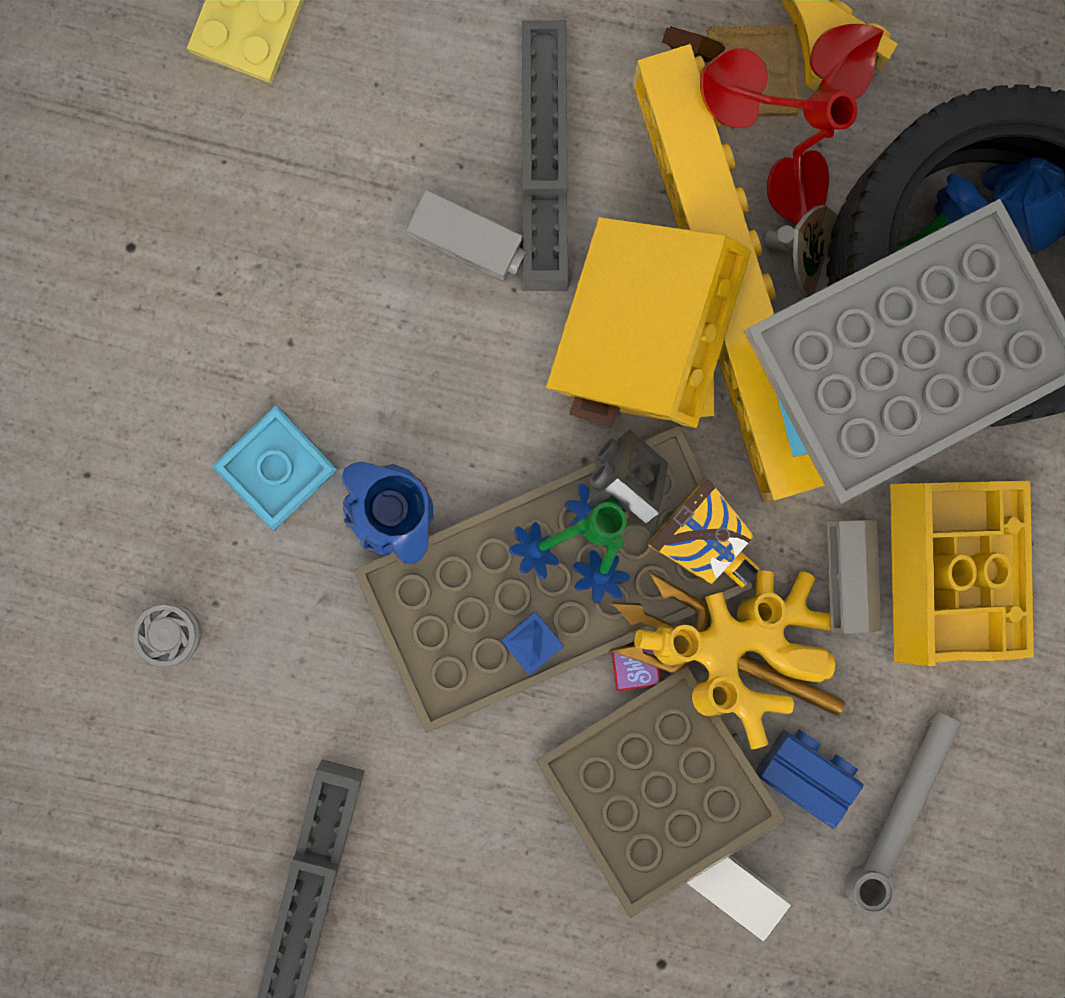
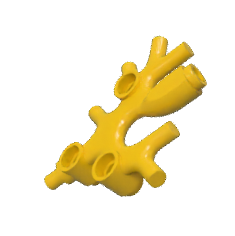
M758 571L756 575V596L747 598L740 603L737 611L738 621L729 613L723 593L720 592L705 597L712 620L711 626L705 631L698 632L690 625H680L673 628L659 627L656 632L638 630L635 634V647L653 650L655 656L665 665L673 666L693 660L702 663L708 670L709 677L708 680L701 681L695 686L692 693L694 707L704 716L735 713L745 727L751 750L769 745L762 724L763 714L765 712L789 715L793 711L794 701L790 696L760 693L747 688L738 673L739 659L744 653L755 651L774 670L784 676L798 680L821 683L825 679H830L835 671V657L832 653H828L826 648L790 643L784 636V629L788 625L831 631L830 613L812 611L807 607V598L815 582V577L804 571L798 573L794 585L785 600H782L774 593L775 573L772 571Z

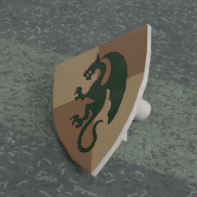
M824 205L813 207L803 216L794 229L791 226L785 225L778 232L769 230L764 240L766 248L793 253L797 285L806 297L813 295L831 240L832 230L838 216L831 208Z

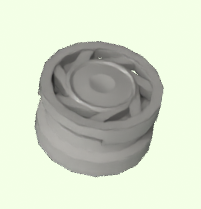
M173 603L152 606L142 612L134 624L132 633L133 644L139 656L149 664L159 667L173 666L190 658L199 647L202 635L200 623L195 614L185 606Z

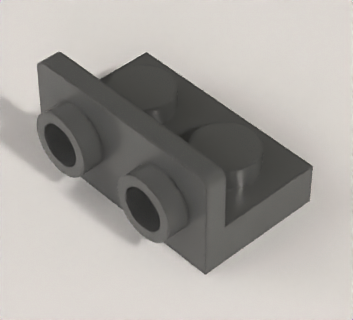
M630 429L618 440L611 438L606 441L595 456L598 462L596 470L589 480L591 489L587 503L592 508H595L613 495L624 510L636 514L645 523L649 522L659 513L669 463Z

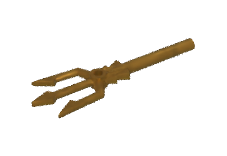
M649 571L664 600L673 597L698 611L695 627L698 632L705 631L710 627V614L706 603ZM612 602L631 625L641 622L656 630L659 627H676L644 612L641 603ZM635 645L608 650L673 674L693 662L689 661L673 666L665 665L655 655L644 652L641 648H636ZM745 654L739 659L738 671L836 716L844 708L845 701L802 680L784 676L771 666Z

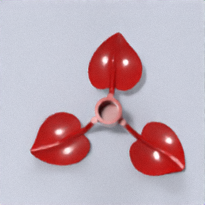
M844 24L830 28L822 33L815 41L810 55L812 71L816 76L823 79L819 84L821 91L812 94L809 99H794L762 94L768 81L767 69L761 57L749 49L734 48L724 51L703 67L700 75L701 96L707 110L719 123L731 128H745L753 125L758 118L760 102L769 105L801 108L809 125L815 129H820L819 132L794 147L792 152L793 158L784 157L777 160L772 166L767 179V196L772 208L777 214L796 226L813 207L825 206L828 193L829 170L827 162L819 151L807 149L824 138H832L834 130L847 129L854 123L858 111L856 99L861 97L869 87L875 70L876 50L884 32L880 28L865 24Z

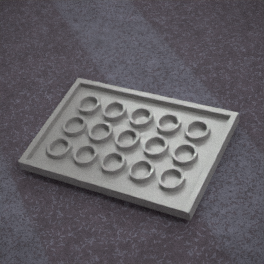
M1000 199L743 331L836 506L843 504L1065 385V319Z

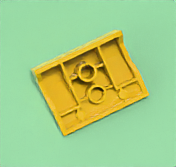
M1030 481L890 484L894 662L936 666V662L960 660L1000 661L1034 658Z

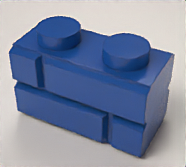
M798 729L794 736L783 730L755 770L756 774L766 784L834 829L863 788L864 784L854 777L858 769L837 754H835L831 761L817 752L821 744L800 729Z

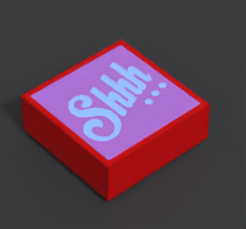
M635 643L626 644L624 646L635 645ZM642 649L644 652L655 655L653 650ZM611 652L616 691L653 687L660 683L659 668Z

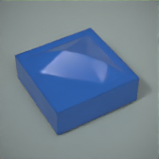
M536 611L501 639V642L529 675L564 647Z

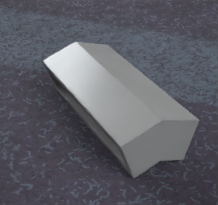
M877 520L827 521L831 633L855 634L882 631Z

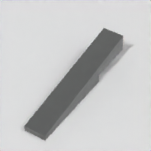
M566 20L522 21L523 251L526 252L523 257V291H567Z
M323 759L316 769L296 853L291 862L257 998L305 997L364 776V770Z

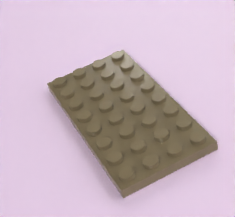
M681 425L644 440L650 448L669 464L660 510L655 517L645 523L636 514L629 513L621 507L627 518V526L620 535L624 540V546L616 553L619 556V563L614 571H622L631 576L628 582L617 584L623 593L621 599H615L605 591L601 602L596 604L593 601L592 588L583 591L575 589L576 582L584 576L574 570L573 564L582 562L590 565L589 553L591 550L597 551L603 560L608 548L607 545L601 546L591 543L584 534H578L550 548V552L559 559V564L556 566L546 564L547 577L545 579L539 578L534 568L528 573L522 574L519 569L524 556H514L509 552L511 546L520 544L514 534V528L517 526L523 528L529 534L531 525L537 522L540 525L542 538L553 536L570 527L574 518L579 514L571 512L564 504L571 500L581 501L578 492L579 484H585L591 489L589 480L596 470L597 462L428 536L427 551L416 564H405L392 552L354 569L425 733L610 652L608 651L610 649L619 648L633 642L638 630L657 631L641 622L631 625L612 602L641 603L644 612L670 624L698 613V611L673 597L664 600L649 571L706 604L705 597L722 592L724 599L727 600L753 588L751 582L741 588L725 572H722L712 584L707 583L647 545L648 541L702 480H705ZM611 495V496H610L608 499H606L605 501L609 500L610 498H615V497H614L613 495ZM536 611L564 647L529 675L501 642V639Z

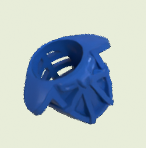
M1032 157L1031 159L1021 160L1017 164L996 165L984 173L982 178L983 185L993 191V202L998 199L1002 201L1028 252L1036 254L1038 251L1044 250L1056 242L1061 236H1065V173L1061 167L1048 162L1047 159Z
M361 461L346 467L341 477L343 484L349 491V494L343 501L345 517L343 520L345 525L352 529L364 549L368 548L380 555H388L394 552L401 562L416 564L427 551L428 527L434 519L433 502L425 483L408 469L395 464L380 467Z

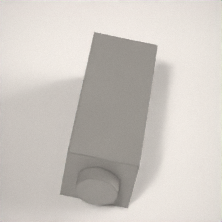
M426 189L406 229L410 238L502 282H505L509 272L517 275L526 253L521 248L523 244L522 235Z

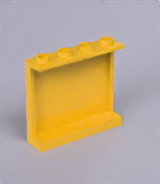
M599 217L546 388L572 399L580 397L664 417L681 425L697 428L752 250L726 235Z

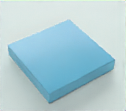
M277 405L211 466L272 531H275L338 471L334 464Z

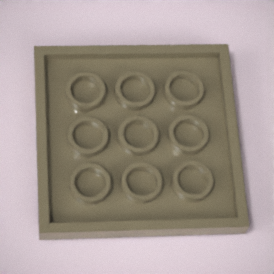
M688 666L536 760L630 918L786 821L720 716H704L694 707L692 693L698 682Z

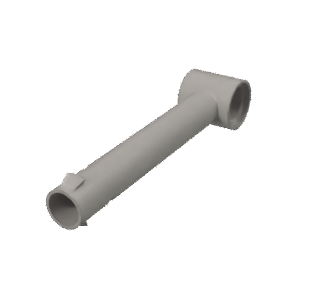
M936 711L935 716L927 721L931 724L924 737L923 744L915 756L865 866L854 868L845 878L844 891L847 898L867 913L878 914L888 909L894 898V888L889 878L945 760L946 753L950 749L955 736L960 737L961 722ZM876 879L878 884L876 895L869 900H861L859 894L861 885L866 880Z

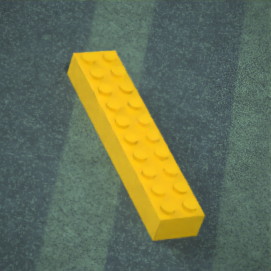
M691 44L638 60L633 86L677 228L726 235L752 250L718 361L762 502L775 501L824 486V483L809 454L792 456L777 394L743 332L754 324L774 315L770 301L776 299V294L770 275L768 273L762 275L757 257L762 256L759 237L755 230L748 231L743 215L749 212L746 195L741 186L735 188L730 173V170L735 169L732 150L728 143L721 144L716 127L722 124L709 113L701 96L700 75L705 63L701 56L694 57Z

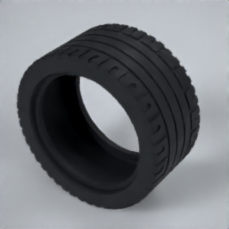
M1015 84L1011 88H1008V85H999L992 87L990 90L982 88L972 91L967 96L966 94L956 96L948 103L943 102L932 108L928 113H924L896 137L862 174L846 197V202L841 206L837 216L838 221L834 224L831 234L833 241L828 247L827 256L830 257V260L826 264V276L829 277L827 287L898 251L900 227L908 203L921 181L937 171L965 163L992 162L998 164H1017L1024 159L1039 157L1061 167L1065 173V91L1059 89L1055 92L1051 91V87L1039 85L1035 88H1030L1029 85ZM1065 385L989 426H1005L1064 413Z

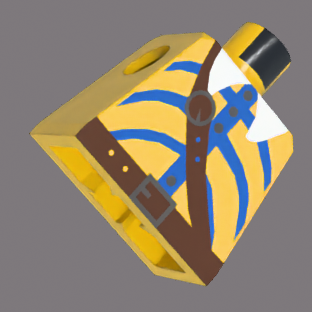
M708 479L702 480L647 543L653 550L710 584L722 572H725L743 588L760 569L758 565L742 552L744 547L754 537L752 532Z

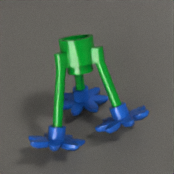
M581 483L578 486L581 501L571 500L564 504L568 510L579 514L574 518L569 528L544 538L541 537L540 525L537 522L531 525L529 534L521 527L517 526L514 528L515 537L520 544L511 546L509 548L510 554L524 556L519 569L522 574H526L534 568L535 573L541 579L547 577L546 564L552 566L559 564V559L550 552V548L578 534H584L587 540L595 545H607L608 548L603 560L597 551L591 550L589 553L590 565L582 562L573 564L574 570L584 576L576 582L575 589L583 591L592 588V597L596 604L601 602L605 591L615 599L623 597V593L617 584L628 582L631 576L628 573L614 570L619 563V556L616 553L624 546V540L620 535L627 526V518L615 498H610L592 508L587 503L590 489Z

